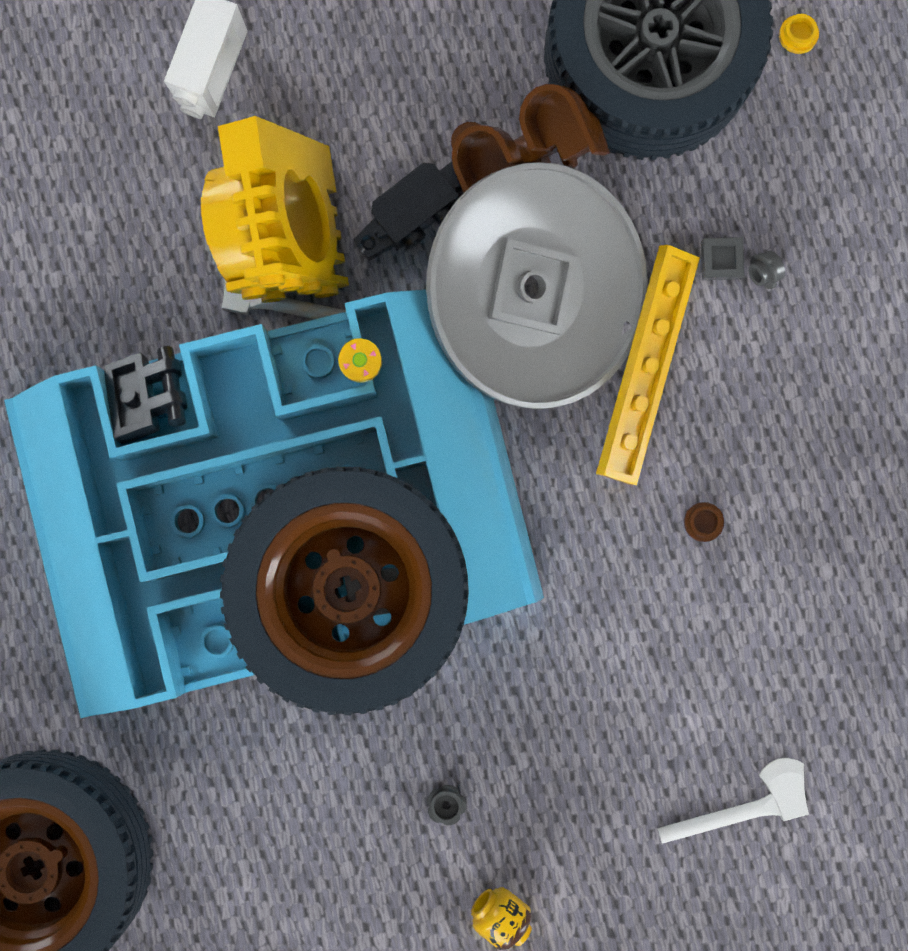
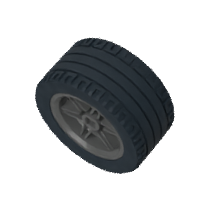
M552 0L544 46L545 74L549 78L548 84L565 86L579 94L587 109L598 118L608 147L611 149L610 153L616 155L618 152L627 158L630 155L637 156L639 160H643L644 157H649L650 160H656L657 157L667 159L673 154L680 156L685 151L696 150L699 144L703 146L709 139L717 136L735 117L754 89L768 61L767 56L771 51L770 40L773 37L771 26L774 23L773 16L770 15L772 9L771 2L769 0H671L674 2L670 5L669 9H664L663 0ZM629 3L635 10L621 7V5ZM698 23L702 26L703 31L689 25ZM656 29L657 33H651V30ZM665 34L664 38L659 39V35ZM612 42H618L622 45L623 51L619 55H615L610 51L609 45ZM687 62L691 66V71L688 74H680L678 63ZM637 74L650 76L652 81L642 83L637 79Z

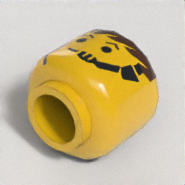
M504 887L494 890L487 889L476 899L472 906L473 929L497 949L505 950L514 945L520 946L528 939L532 930L531 925H529L532 917L530 907Z

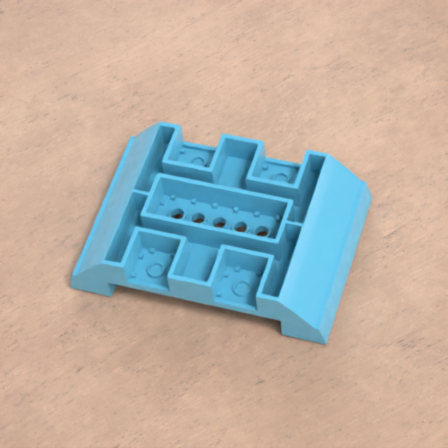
M426 290L388 292L344 303L346 312L267 331L262 324L179 344L181 353L174 355L175 359L179 360L182 370L179 384L180 390L186 394L188 407L184 411L186 423L177 427L170 426L167 413L158 416L160 431L125 444H121L114 439L104 369L96 365L55 375L13 398L4 400L80 718L134 709L174 699L186 692L254 675L252 671L249 672L245 668L247 664L244 659H239L238 651L229 640L231 638L230 632L225 630L224 623L226 621L224 614L221 612V607H224L223 599L220 598V591H222L220 577L224 574L225 569L222 566L223 561L227 557L229 543H232L235 538L233 534L241 526L245 515L248 516L252 511L251 508L257 503L258 495L266 489L275 490L276 486L290 481L295 476L304 475L306 472L337 466L372 469L396 477L424 494L447 519L455 532L465 558L469 596L464 625L536 603L544 598L494 399L470 385L455 370L445 356L431 324ZM357 338L373 342L379 349L382 357V366L378 375L364 383L353 382L345 377L338 363L342 347L350 340ZM158 359L149 361V364L158 361ZM162 381L152 384L154 396L164 393ZM226 499L234 500L239 506V516L231 523L223 522L217 513L219 504ZM186 509L194 510L199 517V525L191 533L183 532L178 526V517ZM353 536L348 540L347 548L351 553L357 554L363 550L364 542L360 537ZM311 552L307 555L306 565L310 569H317L321 566L322 557L319 553ZM388 564L385 565L383 568L392 567L394 565ZM344 577V585L338 588L341 597L347 595ZM303 596L298 602L299 609L302 612L310 613L313 611L315 604L311 597ZM391 614L375 615L374 621L381 626L387 625L391 621ZM338 624L333 628L332 635L338 641H345L349 637V630L345 625Z

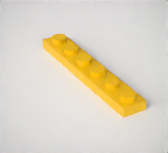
M659 245L596 471L598 475L629 485L637 486L700 259V257L671 245Z

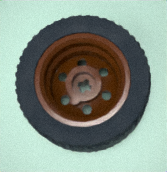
M327 467L317 471L306 472L299 477L295 476L290 481L276 486L274 491L268 492L258 504L256 503L251 508L252 511L248 516L245 515L241 526L233 534L235 538L228 545V554L222 565L225 569L224 574L220 577V582H222L220 598L223 599L224 607H221V612L224 614L226 621L224 623L225 630L230 632L231 638L229 640L238 651L239 659H244L247 664L245 668L249 672L252 671L260 684L265 683L269 687L268 691L280 695L286 702L292 701L296 703V707H305L316 713L323 711L328 712V715L344 714L351 716L353 713H360L361 715L373 710H383L386 706H393L400 700L412 696L414 692L421 689L444 666L454 650L464 626L469 596L468 574L465 558L455 532L444 515L424 494L396 477L372 469ZM353 536L360 537L364 542L363 550L357 554L351 553L347 548V542ZM311 552H317L322 557V564L317 569H310L306 565V557ZM388 564L396 566L399 572L397 579L392 582L385 581L381 576L382 568ZM344 576H350L351 582L356 579L359 581L361 589L355 592L356 600L348 601L347 595L341 597L338 588L344 585ZM303 596H309L314 601L315 606L310 613H304L299 609L298 602ZM381 608L388 610L391 614V621L384 626L378 625L374 621V613ZM338 624L345 625L349 630V637L345 641H338L332 635L333 628Z
M46 749L34 752L25 751L0 760V951H109L140 911L142 902L148 893L146 888L151 882L150 872L153 870V863H150V859L154 856L153 849L150 846L152 835H148L147 831L150 827L148 822L144 821L143 809L139 810L136 804L139 801L136 797L133 798L130 795L129 787H124L120 783L122 779L109 773L111 770L107 767H99V762L86 760V757L83 755L73 756V752L67 751L62 753L54 749L46 752ZM11 823H17L21 828V834L19 835L8 829V826ZM57 823L63 828V834L61 838L54 840L52 839L53 824ZM41 859L45 866L35 868L32 861ZM73 860L81 862L83 865L82 873L68 863ZM6 897L11 901L19 903L18 909H9L5 904ZM51 897H56L60 900L61 907L59 910H50Z

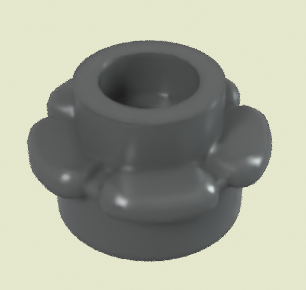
M773 251L759 253L758 255L754 254L751 257V265L748 271L752 281L758 286L764 285L767 289L775 288L777 286L776 282L785 276V266L781 258Z
M444 785L442 789H434L427 799L429 804L428 814L436 823L453 825L460 820V815L466 810L465 797L460 795L459 790L452 785ZM445 801L450 803V807L448 809H445L442 806V804Z

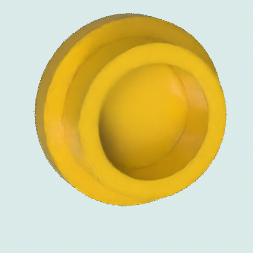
M796 14L788 17L782 23L779 30L780 43L787 51L795 54L809 52L814 48L819 38V29L815 20L806 14Z

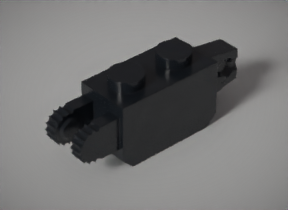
M452 161L441 170L432 163L420 164L372 202L371 214L373 220L353 239L358 250L368 261L393 247L398 251L405 245L409 250L426 237L424 232L426 228L435 221L439 226L442 224L449 210L459 199V193L463 191L455 174Z

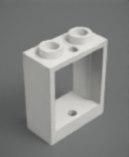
M195 0L164 82L172 93V98L181 105L180 110L183 113L194 118L202 119L204 114L215 118L248 32L238 5L227 0Z

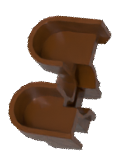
M544 84L535 87L526 95L520 107L519 122L523 133L522 136L513 140L509 133L499 127L477 124L466 128L458 135L452 148L451 159L455 174L465 193L479 180L506 167L524 163H551L549 156L558 152L564 166L574 169L578 166L577 159L591 151L594 155L606 156L610 151L598 118L587 109L579 94L565 86Z

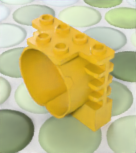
M258 116L218 126L224 166L208 171L205 176L201 197V217L207 245H209L219 272L227 282L225 283L227 292L242 294L243 300L261 298L262 303L285 300V293L297 291L298 295L315 294V298H327L338 295V288L349 286L348 277L336 275L334 265L345 263V256L343 253L337 252V241L341 240L342 237L341 231L336 229L334 217L338 216L337 207L331 205L329 194L337 193L330 147Z

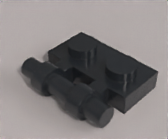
M160 347L157 350L158 361L150 364L148 359L139 352L103 366L113 436L119 443L125 444L160 431L158 416L167 413L170 426L177 427L186 423L184 411L188 407L186 394L180 390L179 384L182 370L179 360L175 359L172 347ZM162 381L164 393L154 396L152 384Z

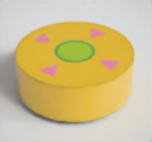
M357 338L350 340L342 347L338 363L345 377L353 382L364 383L378 375L382 366V357L379 349L373 342Z

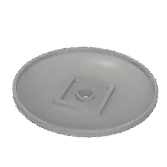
M541 162L519 164L491 173L470 187L455 202L445 216L434 239L429 256L426 279L427 304L431 324L437 341L455 370L470 385L486 396L505 404L531 409L560 407L578 401L599 389L617 372L630 353L648 288L647 266L641 241L633 222L619 201L603 185L581 171L559 164ZM530 276L537 280L539 286L538 292L533 298L528 297L524 289L525 282ZM627 321L632 327L622 334L624 323Z

